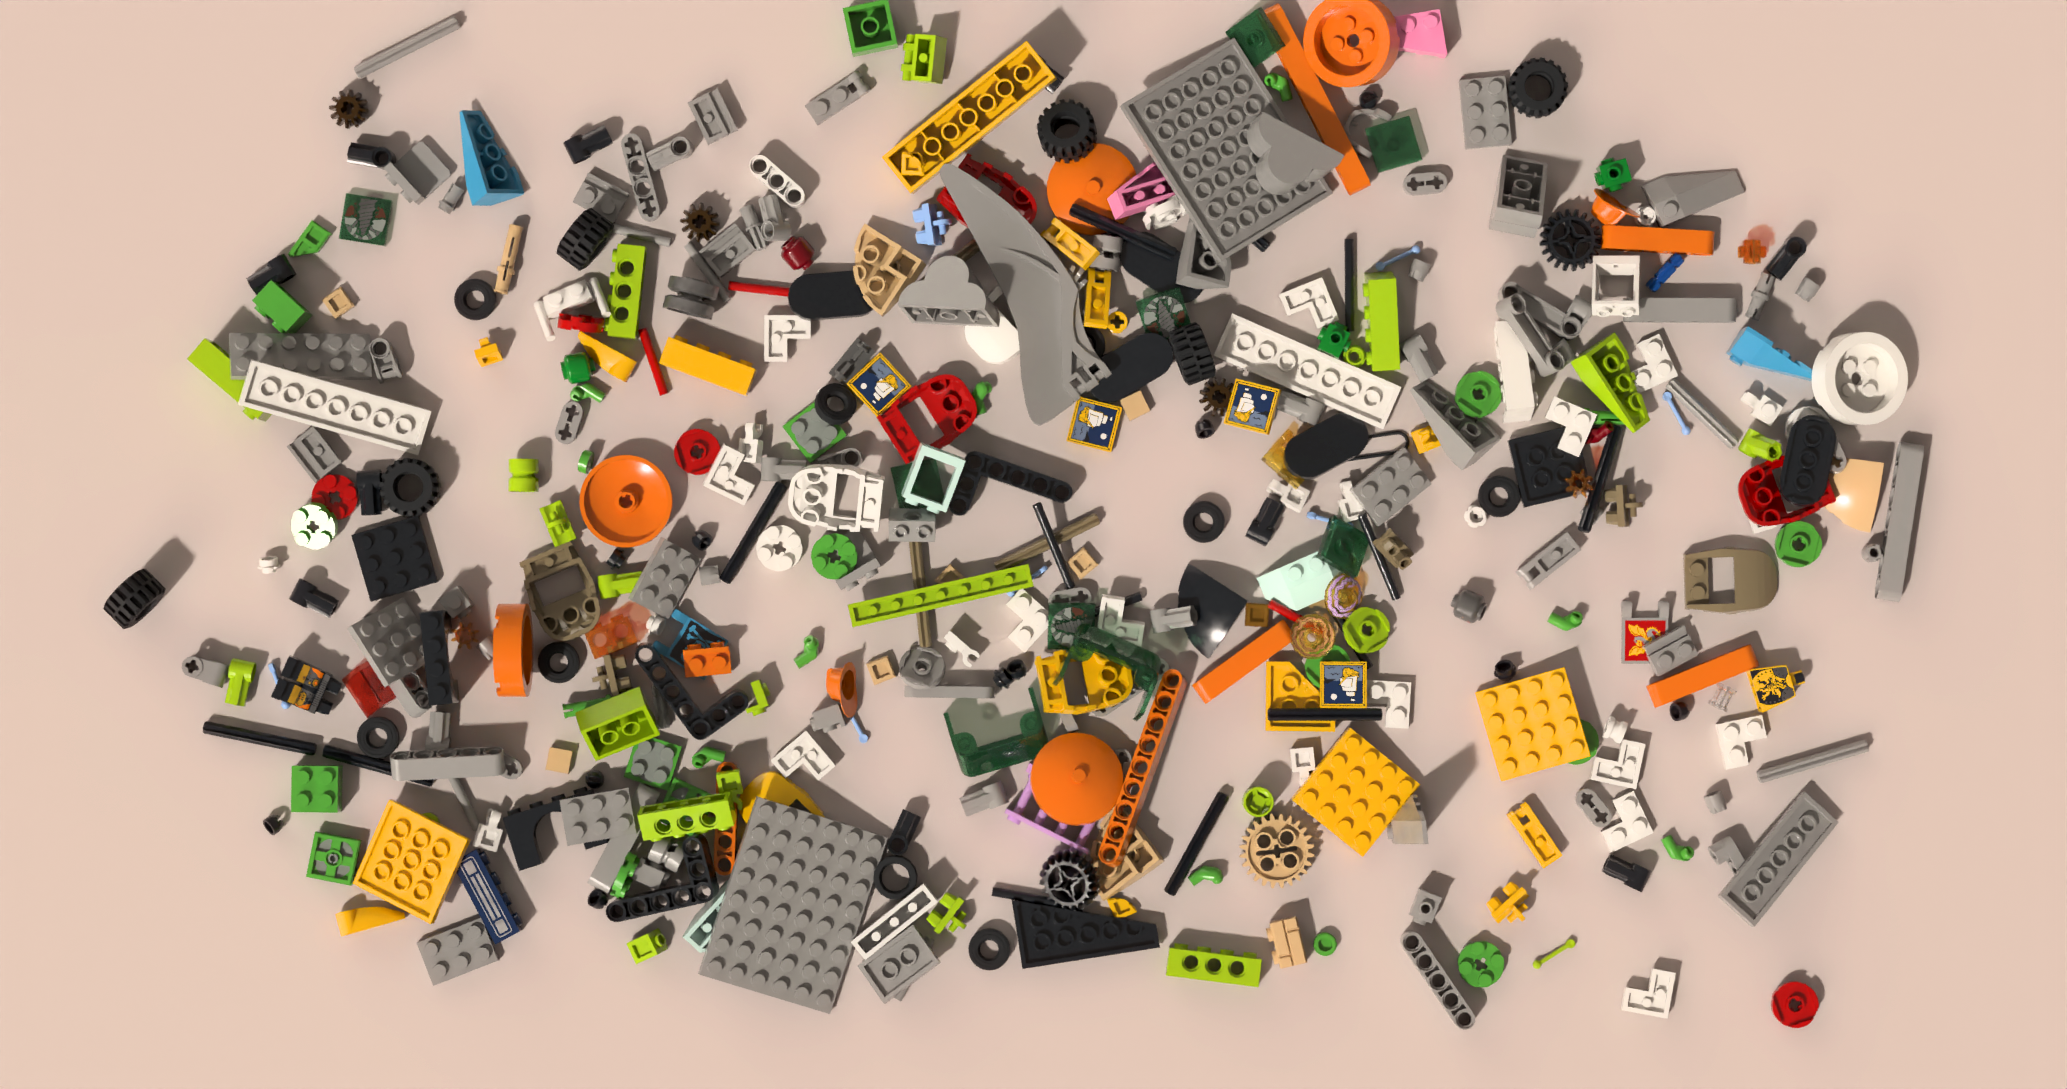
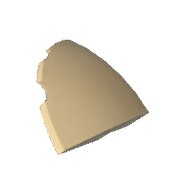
M864 223L854 247L856 253L855 265L853 266L854 277L865 301L883 317L898 302L902 291L908 285L915 282L926 264L915 255L903 249L899 244Z
M1833 457L1831 466L1835 465L1836 468H1839L1842 460H1837ZM1846 458V467L1841 473L1834 474L1829 472L1828 479L1836 502L1824 507L1842 520V523L1870 533L1877 507L1884 463Z
M1114 808L1100 823L1101 829L1097 839L1093 840L1091 848V859H1094L1093 867H1099L1095 874L1101 876V880L1098 882L1101 884L1098 894L1103 901L1135 883L1165 861L1137 823L1124 859L1119 866L1109 867L1099 859V849ZM1123 809L1122 816L1128 817L1129 814ZM1119 828L1115 831V839H1119L1123 836V828ZM1110 850L1107 853V861L1115 858V850Z

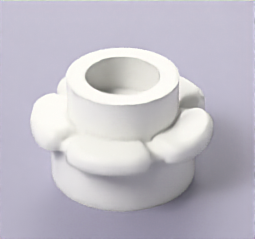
M1651 206L1639 207L1636 210L1640 215V218H1634L1638 226L1652 227V224L1657 221L1656 213Z
M1472 505L1465 512L1464 519L1470 527L1477 528L1479 525L1483 526L1486 523L1487 513L1482 507ZM1474 514H1477V515H1478V518H1477V519H1475V518L1473 517Z
M268 556L259 559L260 565L257 568L262 569L263 573L269 574L277 572L276 569L281 565L278 563V557Z
M659 614L650 616L646 624V628L649 629L648 633L650 635H661L666 626V619L662 618Z

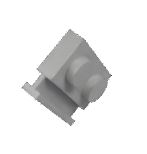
M718 88L688 102L708 145L738 131Z
M587 173L573 203L586 210L593 208L611 223H615L630 194Z
M734 223L702 248L699 253L719 278H722L756 251V249Z
M312 426L287 446L315 483L343 463L315 426Z
M1680 625L1642 646L1656 676H1661L1698 656L1684 625Z

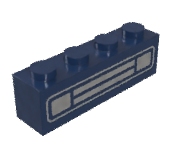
M476 849L463 857L457 874L491 938L497 944L522 931L521 925H523V922L517 912L513 913L510 907L512 901L507 892L503 893L499 887L501 880L495 871L491 872L488 866L491 862L486 852Z

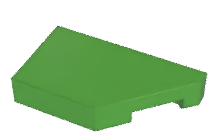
M311 220L288 255L290 257L319 253L332 233Z

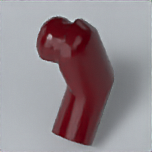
M1606 421L1598 428H1591L1585 445L1600 442L1614 430L1613 425Z

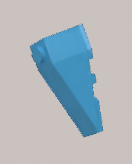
M460 111L465 179L472 206H492L522 196L524 190L516 168L514 166L511 167L506 160L505 155L507 154L503 148L500 149L495 142V134L482 112Z
M1749 326L1739 331L1726 354L1731 356L1729 359L1739 366L1744 364L1812 381L1811 368L1798 360L1791 361L1792 357L1787 351L1779 348L1774 349L1772 347L1774 342Z

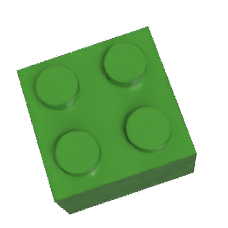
M879 0L843 8L853 57L898 48L888 0Z
M272 280L252 300L256 304L254 308L263 317L268 319L271 317L274 320L271 324L281 333H297L312 317V314L280 284Z
M293 765L291 776V812H342L343 765Z

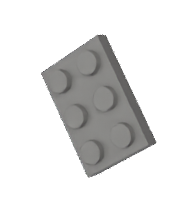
M1505 76L1459 80L1465 150L1512 145Z
M1402 447L1353 486L1350 491L1374 524L1380 526L1429 487L1431 482L1406 448Z
M661 537L628 599L669 619L702 558Z
M629 788L559 800L567 846L637 834Z
M481 918L417 942L433 986L499 960L489 932Z
M911 925L860 963L858 967L881 1001L886 1004L941 962L916 926Z

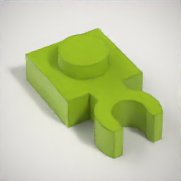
M740 770L717 772L716 779L719 793L731 792L733 802H736L738 809L742 810V799L737 796V794H743Z

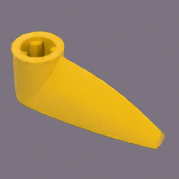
M579 332L578 338L589 356L593 357V360L609 374L627 382L637 361L591 336Z
M384 907L355 908L335 914L341 936L406 919L403 912Z

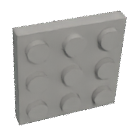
M404 597L348 628L384 687L425 665L421 624Z

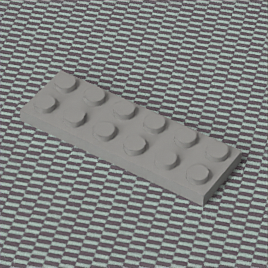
M229 333L231 380H245L252 359L323 380H371L370 334Z
M1801 792L1719 893L1718 897L1751 927H1755L1839 822L1806 792Z

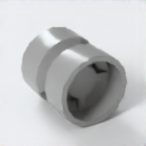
M1094 235L1093 247L1100 254L1090 265V268L1119 272L1120 258L1118 254L1122 252L1123 239L1106 235ZM1104 253H1108L1109 257L1105 258Z
M670 836L664 837L660 841H655L647 859L657 864L663 862L665 868L677 873L684 861L683 842L679 840L673 842Z

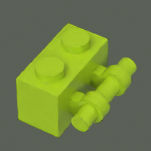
M907 34L906 43H903L905 55L904 64H901V71H903L902 80L943 84L947 38L937 35Z

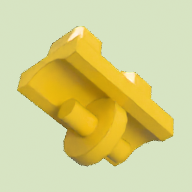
M1509 882L1503 888L1504 893L1509 899L1502 904L1494 896L1486 903L1493 919L1498 924L1506 917L1510 923L1517 917L1522 922L1525 920L1522 913L1528 907L1522 902L1529 895L1523 887L1519 888L1513 882Z

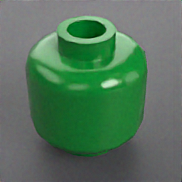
M584 351L564 356V361L560 362L564 380L568 379L569 383L576 384L591 379V372L595 371L593 357L588 358Z

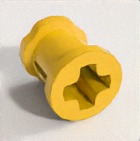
M1116 311L1111 313L1108 317L1107 328L1112 333H1122L1127 327V317L1122 312ZM1115 317H1119V320L1124 322L1118 329L1110 322L1114 321Z

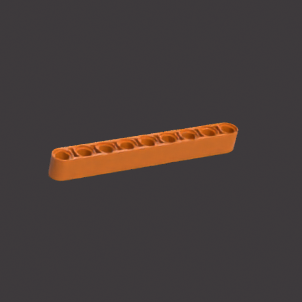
M1277 3L1259 12L1258 17L1320 140L1323 144L1344 154L1342 161L1335 169L1348 194L1351 196L1371 185L1370 180L1321 83L1310 67L1305 52L1281 5Z
M1175 669L1167 670L1162 676L1098 853L1099 859L1109 867L1119 866L1124 859L1186 689V678ZM1179 677V683L1176 686H1170L1171 678ZM1171 698L1170 706L1162 708L1163 700ZM1163 720L1162 728L1154 730L1155 722ZM1151 741H1155L1154 750L1146 751V745ZM1142 763H1147V770L1144 773H1138V767ZM1139 785V792L1136 795H1131V787ZM1130 806L1132 808L1131 814L1128 817H1123V809ZM1119 828H1123V836L1119 839H1115V831ZM1110 850H1115V858L1107 861V853Z

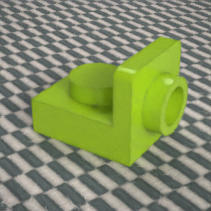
M659 928L626 943L636 964L668 949L666 939Z

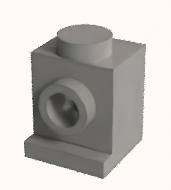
M840 704L812 712L813 717L809 718L813 731L823 729L824 733L837 729L836 724L840 723L841 727L846 726Z
M642 857L633 880L657 890L661 888V885L665 887L670 874L662 870L664 866L653 861L648 864L646 863L647 858Z
M1418 888L1409 915L1413 916L1412 921L1424 926L1427 922L1432 924L1442 897ZM1424 904L1429 906L1427 913L1421 911V907Z

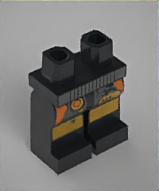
M290 655L281 676L297 681L301 685L280 677L271 697L313 714L318 712L329 715L334 703L322 697L325 691L338 695L342 683L332 678L333 674Z

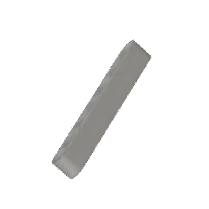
M1900 441L1897 447L1881 548L1883 557L1879 561L1875 587L1876 599L1899 602L1902 596L1924 445Z

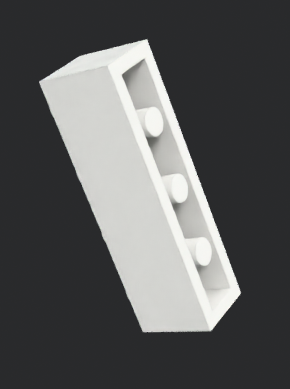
M925 883L921 884L856 936L851 943L866 960L935 905L938 899Z

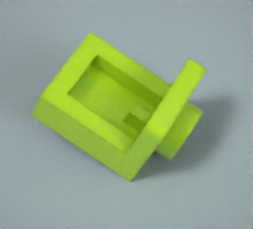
M761 679L751 682L758 705L745 710L747 714L752 712L753 716L767 712L765 707L770 706L767 696H770V691L766 682L762 683Z

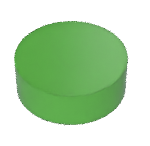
M589 450L582 452L578 462L579 472L585 474L590 472L594 461V452Z
M1322 932L1314 938L1313 947L1318 954L1328 956L1336 950L1337 942L1332 934Z

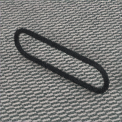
M1401 431L1368 435V439L1397 434L1402 435L1406 440V450L1409 447V438ZM1397 451L1358 456L1349 461L1393 455Z

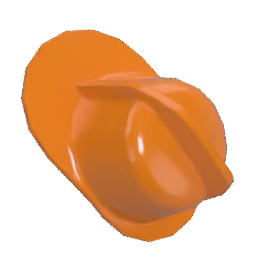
M1598 188L1594 189L1597 196L1593 202L1591 213L1601 223L1615 225L1627 214L1640 218L1637 212L1624 206L1607 192Z
M847 662L843 668H830L827 670L826 689L833 700L841 703L844 714L852 718L856 713L858 704L856 670L852 662Z

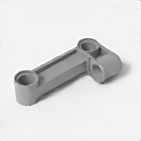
M1515 282L1505 283L1498 292L1499 301L1507 298L1504 294L1507 288L1512 289L1514 293L1522 295L1526 301V309L1534 321L1560 338L1564 337L1566 341L1573 340L1578 336L1592 315V304L1575 295L1570 307L1564 313L1520 287ZM1571 324L1574 327V334L1566 333L1564 325Z
M1515 293L1497 302L1496 312L1498 316L1506 320L1533 359L1534 368L1539 376L1547 377L1558 372L1577 357L1564 337L1560 338L1559 342L1553 346L1550 345L1527 311L1526 301L1522 295Z

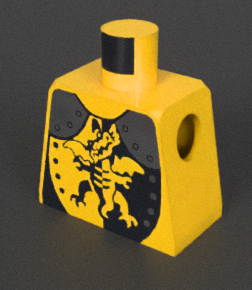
M1787 665L1754 668L1746 671L1758 712L1768 711L1796 696L1794 686L1805 683L1802 671L1789 673Z

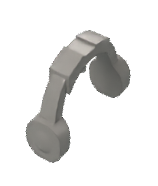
M1379 108L1375 110H1355L1349 115L1344 125V131L1355 152L1367 159H1370L1372 153L1351 138L1350 125L1356 127L1358 123L1353 120L1364 114H1370L1390 122L1392 115Z

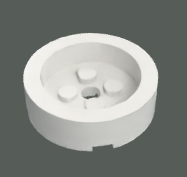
M1854 332L1836 336L1830 340L1823 350H1820L1813 365L1812 388L1816 401L1824 408L1830 418L1843 424L1871 425L1886 420L1900 407L1907 391L1908 371L1902 353L1892 341L1877 333ZM1855 372L1861 378L1857 385H1854L1851 379Z

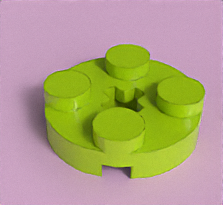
M1361 607L1348 615L1342 625V629L1348 645L1357 653H1373L1386 645L1390 624L1381 611L1369 607ZM1363 624L1366 627H1371L1372 630L1369 631L1370 636L1363 634Z

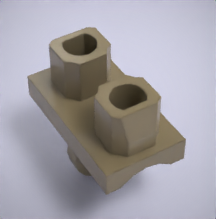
M1616 485V488L1605 490V502H1617V511H1606V523L1618 525V527H1630L1629 508L1630 517H1637V508L1643 507V502L1636 503V494H1629L1628 503L1627 485Z
M1391 528L1386 533H1383L1381 538L1375 539L1372 542L1395 568L1399 567L1401 570H1404L1413 562L1410 558L1414 555L1413 551Z
M612 654L603 656L607 674L605 675L603 666L596 667L598 676L593 677L592 681H599L601 690L608 688L606 681L608 679L612 697L631 689L630 676L618 679L616 670L627 667L625 655L612 656Z

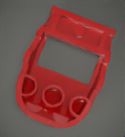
M967 153L958 168L977 180L984 174L1001 186L1002 190L998 195L1032 224L1037 213V204L1032 194L1024 186H1020L1014 181L1013 176L1007 172L1003 173L985 161L981 164L971 159L972 155ZM945 186L938 195L937 201L962 225L968 228Z
M943 374L935 376L918 386L915 385L892 403L887 411L876 417L906 464L914 461L920 442L899 409L918 397L922 399L944 436L931 443L930 446L938 449L947 446L974 422L977 414L976 402L964 382L958 377Z
M1780 456L1779 459H1775L1772 462L1767 460L1747 470L1739 480L1738 496L1743 510L1751 522L1758 526L1779 525L1801 520V518L1815 513L1820 508L1836 502L1829 479L1825 493L1818 502L1787 513L1772 473L1773 469L1783 466L1784 456Z

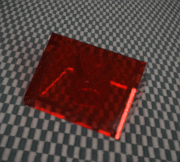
M368 661L356 667L342 679L367 718L397 699L389 686H383Z

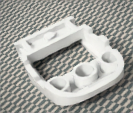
M998 286L987 296L993 303L1003 292L1000 286ZM999 310V327L964 326V335L968 344L984 361L991 364H1003L1020 353L1018 331Z
M814 464L806 466L799 470L791 480L788 499L790 512L798 521L811 526L820 525L827 527L829 531L837 532V529H849L850 532H860V528H874L873 532H878L885 476L852 465ZM837 473L854 475L860 479L856 517L834 514Z

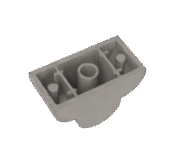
M1262 112L1250 124L1247 131L1248 145L1251 151L1259 157L1256 165L1257 180L1262 188L1271 194L1284 195L1294 190L1303 181L1316 182L1323 179L1340 164L1344 157V154L1265 112Z
M1508 155L1502 156L1489 220L1490 230L1535 238L1543 218L1548 163Z
M944 256L935 260L927 269L925 279L908 285L902 291L898 300V306L912 323L999 327L1000 324L999 312L983 291L980 281L967 264L956 256Z

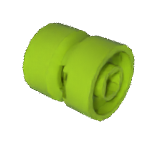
M509 459V472L512 474V477L508 480V491L539 492V479L535 477V474L539 472V459Z
M1253 786L1244 793L1242 805L1250 815L1263 817L1272 810L1274 800L1272 794L1267 789Z

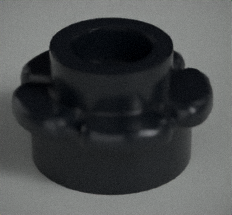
M616 548L607 560L606 564L611 566V570L614 567L619 569L626 559L623 555L624 550L620 551Z
M1510 660L1499 661L1495 665L1494 675L1499 680L1509 681L1516 675V666Z
M1002 667L999 670H994L995 676L993 680L999 688H1010L1009 686L1014 680L1007 672V669Z

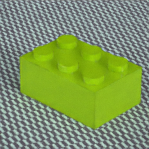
M640 686L575 712L580 732L596 761L660 735L655 716Z

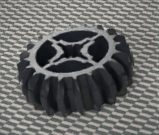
M1566 209L1564 212L1565 217H1563L1560 211L1556 213L1557 220L1552 216L1549 217L1548 221L1551 226L1549 224L1542 226L1548 233L1541 232L1539 235L1542 238H1546V241L1539 243V246H1547V249L1541 252L1542 255L1550 253L1551 256L1547 259V262L1549 263L1555 259V268H1558L1563 263V271H1567L1568 266L1571 265V270L1574 272L1577 270V264L1581 269H1584V260L1588 264H1592L1593 260L1589 255L1598 256L1599 253L1594 248L1599 249L1602 247V244L1595 242V240L1602 238V235L1594 234V232L1600 229L1599 226L1592 228L1590 225L1595 220L1591 218L1588 222L1585 221L1587 217L1585 212L1579 218V210L1577 209L1574 210L1573 216H1571L1570 210ZM1572 222L1582 226L1587 235L1578 234ZM1565 223L1564 235L1552 239L1556 227L1559 224ZM1568 234L1573 239H1579L1573 243V247L1570 246V242L1563 241L1569 237ZM1589 242L1585 254L1576 258L1578 244ZM1554 246L1564 247L1569 258L1561 256Z
M1065 849L1064 852L1060 850L1055 855H1050L1047 858L1048 860L1043 863V869L1039 874L1042 879L1039 884L1045 886L1042 889V893L1049 894L1047 900L1053 899L1055 901L1054 907L1062 904L1063 910H1066L1068 907L1071 911H1075L1077 908L1081 910L1086 905H1090L1093 899L1098 896V890L1101 888V884L1098 882L1101 880V876L1095 873L1099 867H1092L1094 859L1087 861L1085 859L1086 853L1079 856L1078 850H1074L1072 853L1070 849ZM1056 867L1059 869L1060 879L1056 881L1055 877ZM1082 879L1085 880V892H1084V893H1083L1082 890H1081V888H1082V885H1081Z

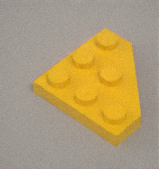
M1266 661L1265 731L1335 732V721L1268 720L1267 711L1269 708H1320V693L1290 662Z

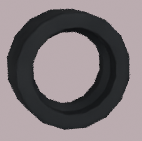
M893 855L879 862L874 870L873 880L875 888L881 895L888 899L898 900L912 893L917 884L918 875L916 867L909 859ZM900 864L907 869L909 882L905 888L899 891H891L885 887L882 882V873L887 866Z

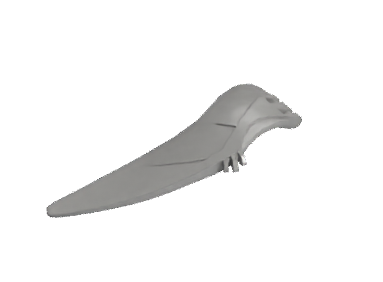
M946 163L939 170L940 177L999 284L1016 324L1025 404L1032 422L1041 426L1074 404L1085 391L1089 392L1096 387L1102 378H1108L1112 375L1111 371L1091 346L1082 323L1079 308V291L1088 281L1083 279L1079 283L1078 280L1085 270L1080 268L1074 277L1073 272L1076 267L1072 265L1067 272L1050 246L1016 209L968 173L952 164ZM1095 365L1098 371L1092 374L1089 369ZM1077 379L1080 384L1073 388L1070 383Z

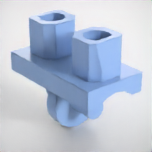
M922 204L921 208L912 211L915 223L924 222L925 230L916 232L917 243L940 246L942 245L941 235L947 234L946 225L952 224L951 219H944L943 211L937 212L936 204Z

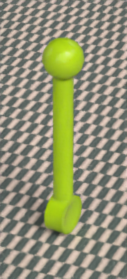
M1568 939L1565 945L1541 960H1535L1533 967L1539 969L1543 963L1565 949L1573 948L1575 941Z

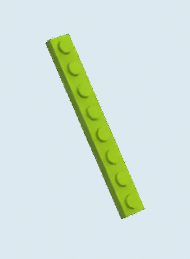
M1029 564L848 604L852 627H857L1033 587Z

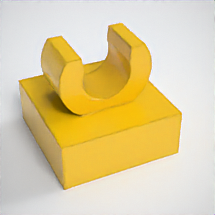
M488 337L479 339L481 348L474 350L481 367L503 360L502 353L496 343L491 344Z
M1430 425L1410 433L1418 454L1441 446Z

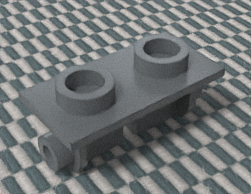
M857 337L830 370L829 374L847 387L846 383L864 367L875 351Z

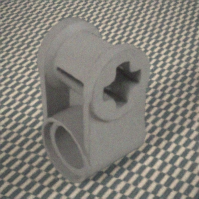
M383 338L374 339L370 343L369 351L379 383L382 384L384 380L396 376L399 378L403 377L391 342ZM380 342L385 343L387 346V350L383 355L377 354L375 349L376 345Z
M847 448L822 456L817 461L821 464H829L828 462H830V464L849 465L846 461V456L850 452H855L858 455V461L852 466L860 467L863 463V455L858 449Z
M194 656L187 657L183 661L182 671L185 675L223 688L229 665ZM196 661L199 669L191 673L192 669L189 668V664Z

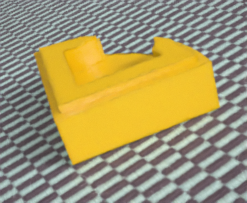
M902 152L901 175L925 176L923 164L913 154Z
M1123 898L1107 899L1114 917L1124 918L1137 912L1135 907Z

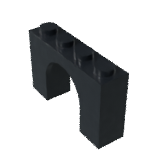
M446 610L419 613L429 706L460 703L458 680H454L452 677L448 654V635L453 634L451 616Z
M587 787L573 790L574 795L565 797V794L551 797L552 802L548 804H543V801L529 804L530 809L521 812L520 808L507 811L508 816L504 817L503 821L519 871L544 863L536 839V829L540 820L550 812H561L559 800L595 794L594 789L587 790ZM609 839L584 843L585 849L608 843Z

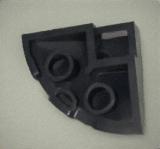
M1188 563L1178 588V608L1194 605L1198 616L1197 625L1184 627L1193 646L1209 659L1247 603V600Z

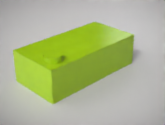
M204 338L187 360L234 400L239 402L245 380H231L230 355L214 341ZM244 407L245 409L242 411L252 420L257 418L265 422L272 415L248 407Z

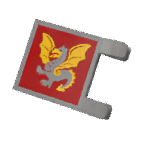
M1622 601L1621 663L1650 664L1642 646L1668 632L1669 602H1658L1659 617H1632V602Z

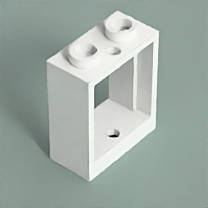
M1640 255L1593 256L1592 315L1607 317L1609 315L1631 317L1639 315ZM1599 275H1634L1633 301H1599Z

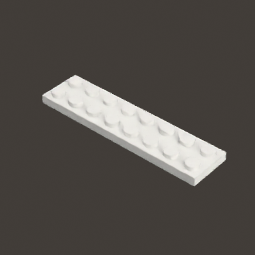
M1233 313L1214 353L1216 358L1382 430L1401 389L1400 386Z
M252 359L238 405L416 455L419 454L432 412L429 409Z

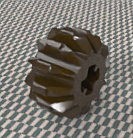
M351 89L348 90L347 96L343 91H340L341 99L333 97L332 100L337 104L329 106L330 110L336 111L331 114V118L338 119L336 123L338 126H342L345 122L346 129H350L351 122L358 128V119L363 122L366 121L362 113H369V109L363 108V106L367 105L368 101L366 99L360 100L362 94L358 92L354 95ZM348 104L353 107L351 109V114H348L347 112L344 113V111L347 110L346 106Z
M703 203L699 204V210L692 204L690 205L692 213L687 210L683 212L688 219H680L681 223L688 224L682 228V231H690L687 236L690 240L696 234L697 242H701V235H704L706 241H709L710 237L707 233L717 234L712 229V226L719 227L720 223L712 220L719 217L717 213L709 215L713 210L712 206H708L704 211ZM699 217H703L702 219L706 221V224H702L701 228L694 224L695 221H699Z
M1213 378V387L1208 382L1204 384L1209 392L1200 390L1199 393L1207 396V398L1200 399L1199 403H1208L1203 409L1205 412L1210 407L1213 408L1211 416H1215L1217 409H1219L1220 416L1223 417L1225 416L1223 408L1228 409V403L1232 394L1229 390L1234 384L1230 383L1226 388L1224 386L1226 383L1225 378H1222L1220 385H1218L1217 379ZM1219 391L1220 395L1224 394L1225 399L1221 400L1222 403L1212 399V396L1216 395L1214 392Z

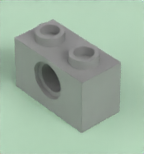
M890 508L889 541L935 542L936 513L927 509Z

